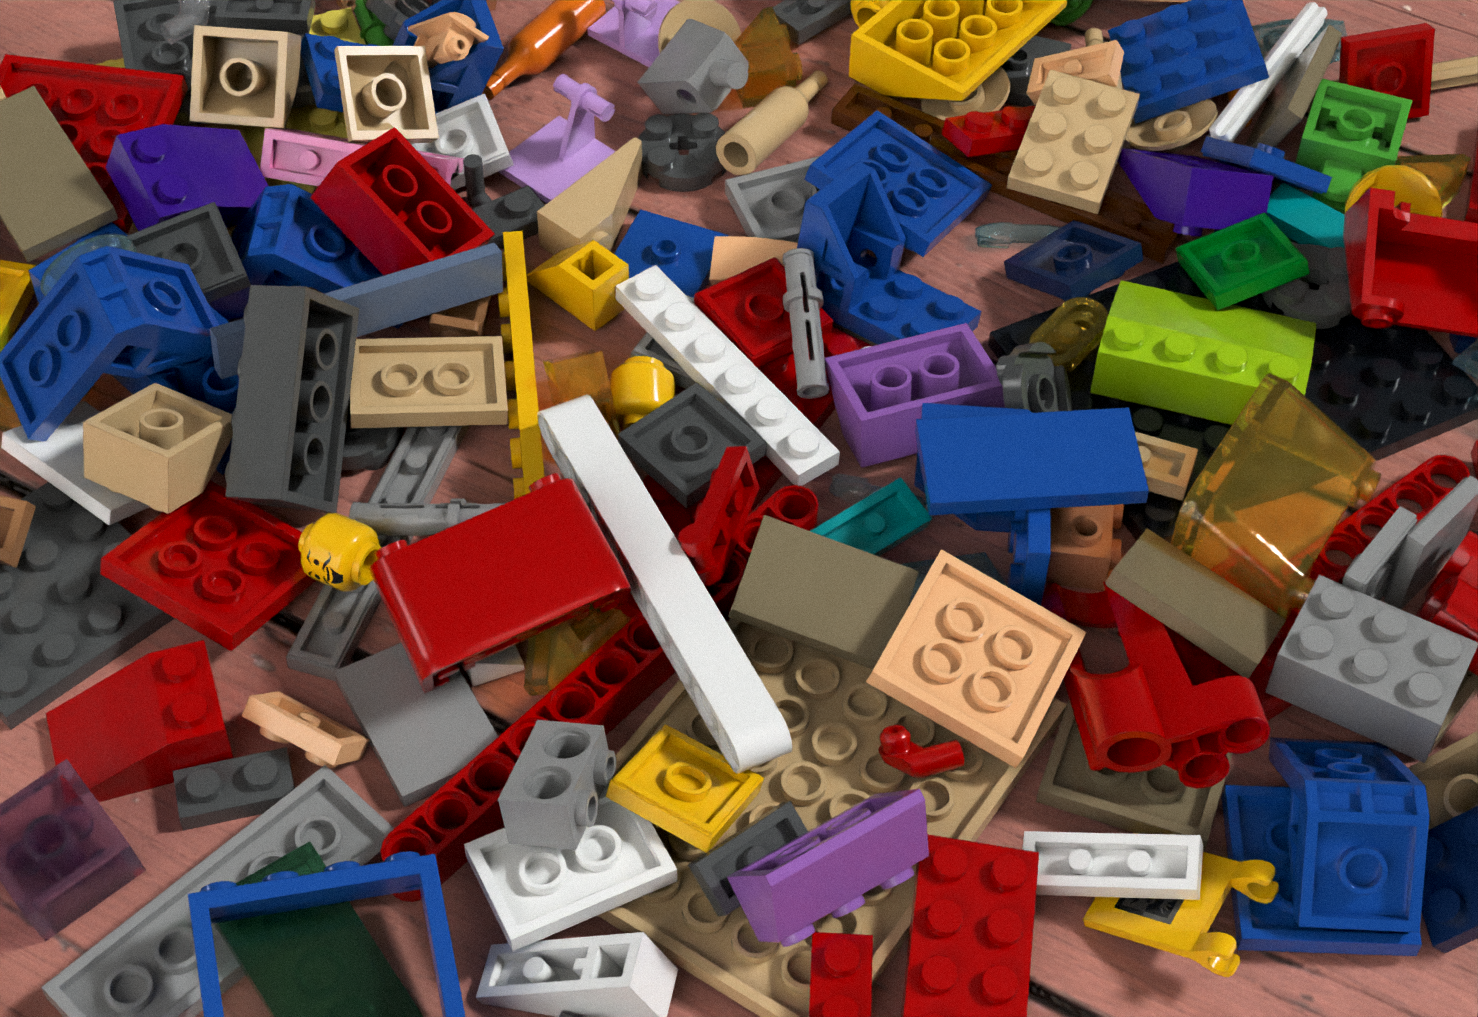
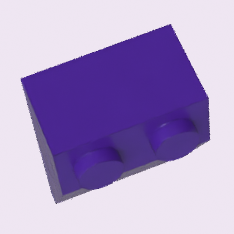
M161 124L119 134L116 136L105 167L138 231L212 202L216 203L226 228L238 225L263 189L269 186L239 130Z
M1122 148L1118 163L1154 217L1173 223V232L1202 236L1203 228L1214 229V232L1261 213L1267 214L1273 175L1195 155Z

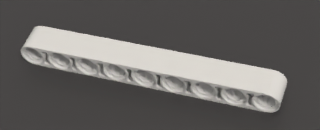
M586 394L539 411L537 413L538 424L549 452L564 478H572L576 483L632 588L631 595L732 770L739 774L792 752L791 736L782 714L590 395Z

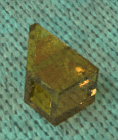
M772 7L763 8L734 42L749 62L748 80L741 89L736 90L743 109L755 107L776 88L783 86L796 88V80H801L803 74L799 54L797 52L792 53L790 50L787 26L779 24Z
M591 349L543 361L553 406L586 394L590 395L618 440V434L621 431L603 352Z

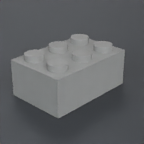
M1319 575L1278 652L1265 692L1425 763L1477 650L1478 642Z

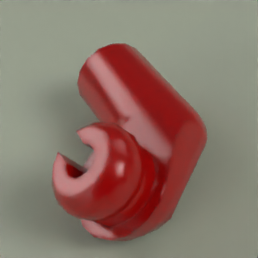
M902 725L888 726L879 735L881 745L878 751L884 763L913 778H925L964 766L963 751L956 739L924 748L910 741L911 734Z

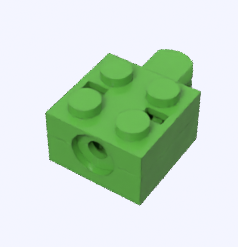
M1322 79L1316 90L1295 161L1296 164L1332 177L1327 192L1322 194L1313 192L1312 198L1344 214L1345 201L1353 185L1367 172L1382 166L1395 165L1413 100Z

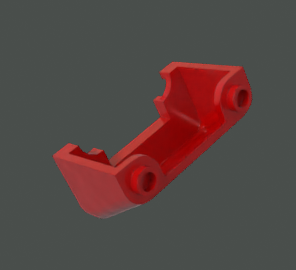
M1370 187L1344 215L1343 239L1352 314L1361 319L1362 325L1370 328H1388L1392 325L1478 338V223L1410 213L1411 203L1400 202L1396 207L1394 206L1395 191Z
M558 473L545 476L533 482L529 486L530 493L413 544L408 545L406 540H399L376 551L377 561L370 566V574L424 694L450 683L448 676L459 671L457 665L459 662L462 663L465 671L474 668L477 661L574 618H577L579 621L588 617L591 604L594 610L600 609L602 614L627 604L632 588L619 561L572 478L561 480Z

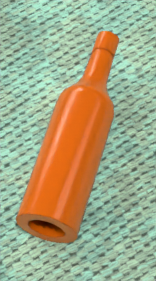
M554 0L511 39L508 45L506 61L490 76L482 94L485 93L487 99L492 100L519 76H535L545 71L588 31L587 28L605 14L606 5L604 0Z

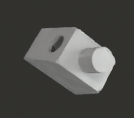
M687 19L637 83L662 114L711 113L719 107L732 89H741L746 84L749 62L724 31L693 19Z

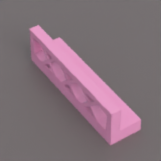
M265 128L260 170L263 176L267 178L319 186L338 161L367 143H348V138L289 128ZM418 151L449 185L451 184L452 174L461 173L463 170L464 158Z

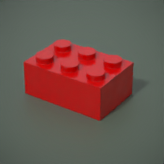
M395 127L338 161L310 197L383 275L484 246L495 235Z

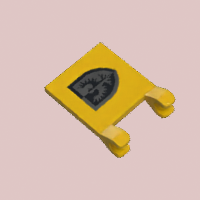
M1203 852L1200 900L1095 897L1083 917L1085 927L1192 959L1217 975L1230 977L1236 972L1240 964V956L1233 954L1237 947L1236 940L1233 936L1226 933L1207 932L1232 887L1256 902L1263 904L1271 903L1279 891V884L1276 881H1272L1276 870L1272 863L1264 860L1239 862Z

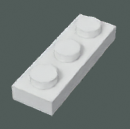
M1024 831L1022 850L1039 852L1036 895L1200 900L1203 843L1200 835Z

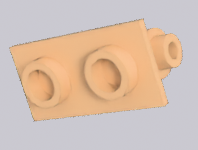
M449 12L411 25L408 28V31L418 36L414 46H425L429 68L437 66V63L443 64L462 60L468 55L472 45L485 42L489 38L488 35L475 28L476 23L470 17L458 12Z

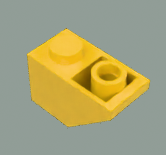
M595 240L562 249L527 274L528 283L594 331L625 310L616 300L615 286L629 279V264Z

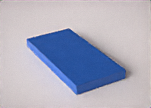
M1129 407L916 419L915 436L929 515L1147 502L1149 488Z

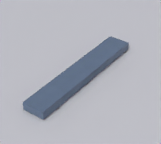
M490 243L325 294L359 308L356 336L359 337L503 292L502 251L495 243ZM244 318L210 328L214 368L221 379L238 374V361L242 355L245 334Z

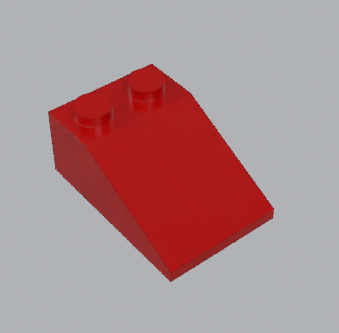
M204 640L148 653L46 713L60 794L65 811L174 783V770L233 758L218 690Z

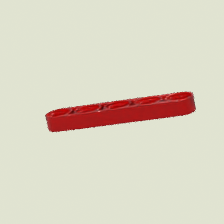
M1436 455L1429 458L1288 560L1282 567L1278 583L1302 606L1310 592H1302L1293 588L1289 583L1290 578L1302 576L1315 583L1318 576L1321 575L1342 584L1349 565L1334 564L1326 557V552L1330 550L1343 551L1353 561L1359 553H1363L1374 539L1367 536L1362 531L1361 526L1374 524L1383 528L1399 508L1396 501L1400 499L1413 500L1422 507L1423 511L1414 513L1417 515V525L1455 488L1441 487L1431 479V476L1434 474H1444L1451 477L1458 485L1465 477L1468 478L1470 476L1468 467L1461 460L1453 456Z

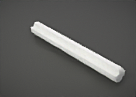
M1309 2L1304 6L1264 57L1269 78L1241 87L1211 125L1207 137L1233 142L1323 26L1324 19L1328 15L1325 7H1319L1315 2Z

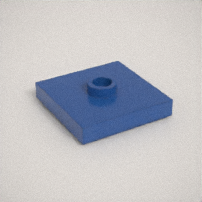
M1206 136L1201 149L1203 156L1222 163L1273 175V182L1281 184L1284 182L1292 187L1319 194L1327 192L1332 179L1331 176L1283 159L1285 151L1262 143H1258L1257 148Z
M640 209L614 254L629 264V278L657 265L685 295L694 298V295L704 290L709 283L714 237L729 235Z

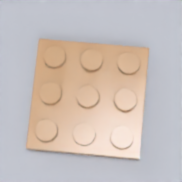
M941 549L866 682L1016 768L1024 758L1087 632Z

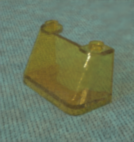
M1268 373L1189 490L1180 509L1171 544L1287 620L1294 607L1301 610L1316 582L1309 578L1313 564L1348 506L1354 507L1359 499L1368 503L1378 486L1382 474L1374 471L1376 459L1289 381Z

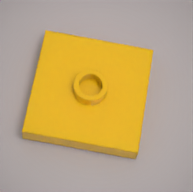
M665 724L610 781L605 797L708 853L759 794L764 778L751 770L736 774L724 755Z

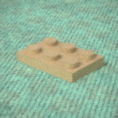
M1050 69L1009 173L1007 188L1098 214L1136 112L1140 94Z
M502 336L356 339L350 389L351 428L507 425L508 404Z

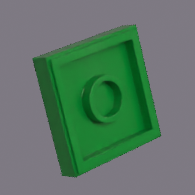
M1261 213L1175 248L1179 264L1217 311L1310 274L1307 259L1266 213Z

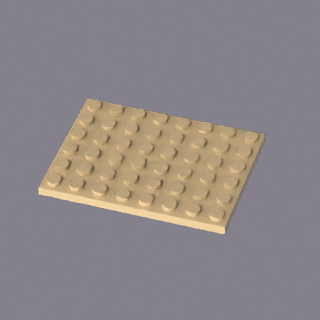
M730 618L727 622L728 626L786 722L792 740V752L749 769L764 778L760 792L712 848L782 802L791 801L805 827L810 831L874 794L920 789L925 798L927 834L976 842L1062 721L1067 704L1055 697L1053 698L1024 758L1014 768L868 684L866 681L873 669ZM680 679L615 755V776L665 724L723 755ZM902 725L911 734L910 741L924 748L956 739L963 751L964 766L925 778H913L884 763L878 751L881 745L879 735L888 726ZM653 824L677 868V882L597 916L624 933L644 932L671 962L760 1017H809L812 935L796 944L783 947L781 942H759L741 906L726 916H717L688 866L689 863L705 852ZM917 863L911 866L915 874L903 883L885 890L879 884L862 894L865 903L858 909L838 918H833L832 914L829 913L812 923L816 930L815 932L873 935L872 986L909 936Z

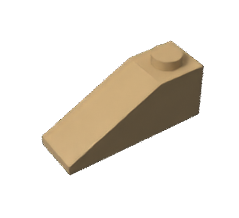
M636 137L632 138L537 211L539 246L553 255L562 249L595 240L609 251L614 247L643 176L641 140Z

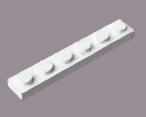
M657 265L615 286L616 300L695 382L700 384L766 441V456L794 485L803 486L839 465L840 451Z

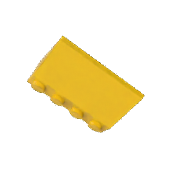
M891 0L851 34L849 77L884 96L963 101L1066 8L1067 0Z

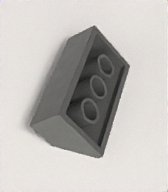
M250 285L249 300L244 310L245 334L243 351L237 367L239 385L236 408L231 418L233 436L230 460L225 469V480L227 483L225 497L259 505L320 513H337L359 308L306 286Z

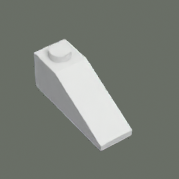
M644 932L541 940L513 952L508 943L493 944L490 947L476 999L486 1005L559 1017L561 1012L573 1017H667L678 968Z

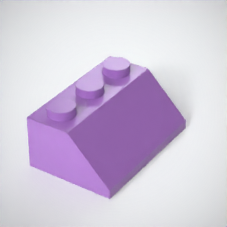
M967 323L825 358L826 372L842 434L861 468L917 453L915 425L916 419H921L922 403L1005 408L1003 386L997 377L996 367Z
M920 789L874 794L727 876L758 941L781 942L783 947L796 944L812 935L816 931L812 923L831 913L833 918H838L861 907L865 903L862 895L879 884L883 890L889 889L911 878L915 874L911 866L929 856L925 798Z

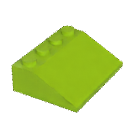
M1120 280L1099 346L1090 393L1293 438L1305 398L1313 357L1316 323L1237 305H1230L1217 311L1209 299Z

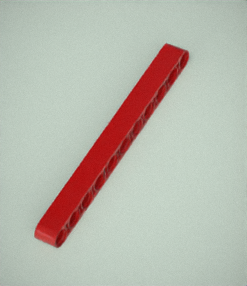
M797 485L785 486L776 491L747 517L723 577L718 582L705 586L726 622L730 620L728 615L763 516L767 515L808 531L817 527L819 502L816 495L810 489ZM640 611L393 829L382 842L380 850L382 861L384 862L390 855L406 851L417 852L420 856L435 854L442 885L468 861L464 844L505 828L498 798L537 720L604 725L605 735H607L669 679L676 671L642 612ZM609 682H619L615 684H607ZM572 716L580 717L576 719H567L568 717ZM492 787H501V788H502V789H500V790H498V791H493V792L485 791V790H487L488 788H492ZM449 824H462L454 829L443 828ZM420 889L392 894L401 901L415 902L422 900Z

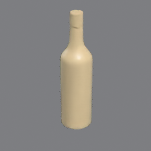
M819 70L814 71L796 88L783 86L774 89L718 139L716 154L723 167L732 174L739 176L750 174L805 123L809 114L807 103L827 85L828 79L825 73Z

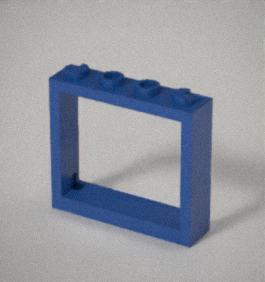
M406 851L390 855L381 863L360 866L359 863L354 861H343L331 864L323 872L299 876L294 871H281L264 877L262 882L237 886L236 883L231 881H220L202 887L200 892L188 894L204 1017H224L211 924L419 889L443 1017H465L436 855L420 856L417 852Z

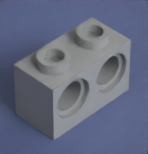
M537 720L498 798L509 843L568 850L577 849L586 827H591L595 823L600 796L605 786H609L616 773V756L614 751L608 749L604 725Z

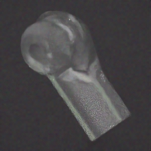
M178 0L180 2L179 14L160 24V31L164 39L172 45L193 34L194 25L206 26L209 17L210 0Z

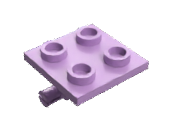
M611 0L615 6L587 28L588 36L650 67L660 54L658 34L662 20L667 12L680 2L677 0Z
M566 74L559 75L553 87H555L554 91L556 93H560L571 100L568 120L561 116L556 117L512 149L509 154L514 165L499 171L500 174L520 187L529 186L537 197L546 204L615 152L595 139L594 116L603 122L609 121L615 112V105L598 96L597 90L588 83L579 84Z

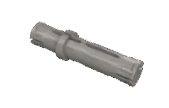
M797 248L787 251L783 254L782 258L785 266L787 292L783 295L784 309L790 314L797 395L802 398L813 399L822 397L829 392L819 312L824 303L822 291L817 289L814 252L806 248Z
M452 498L450 503L440 504L353 502L349 518L368 525L377 535L423 536L436 534L505 503H467L464 498Z

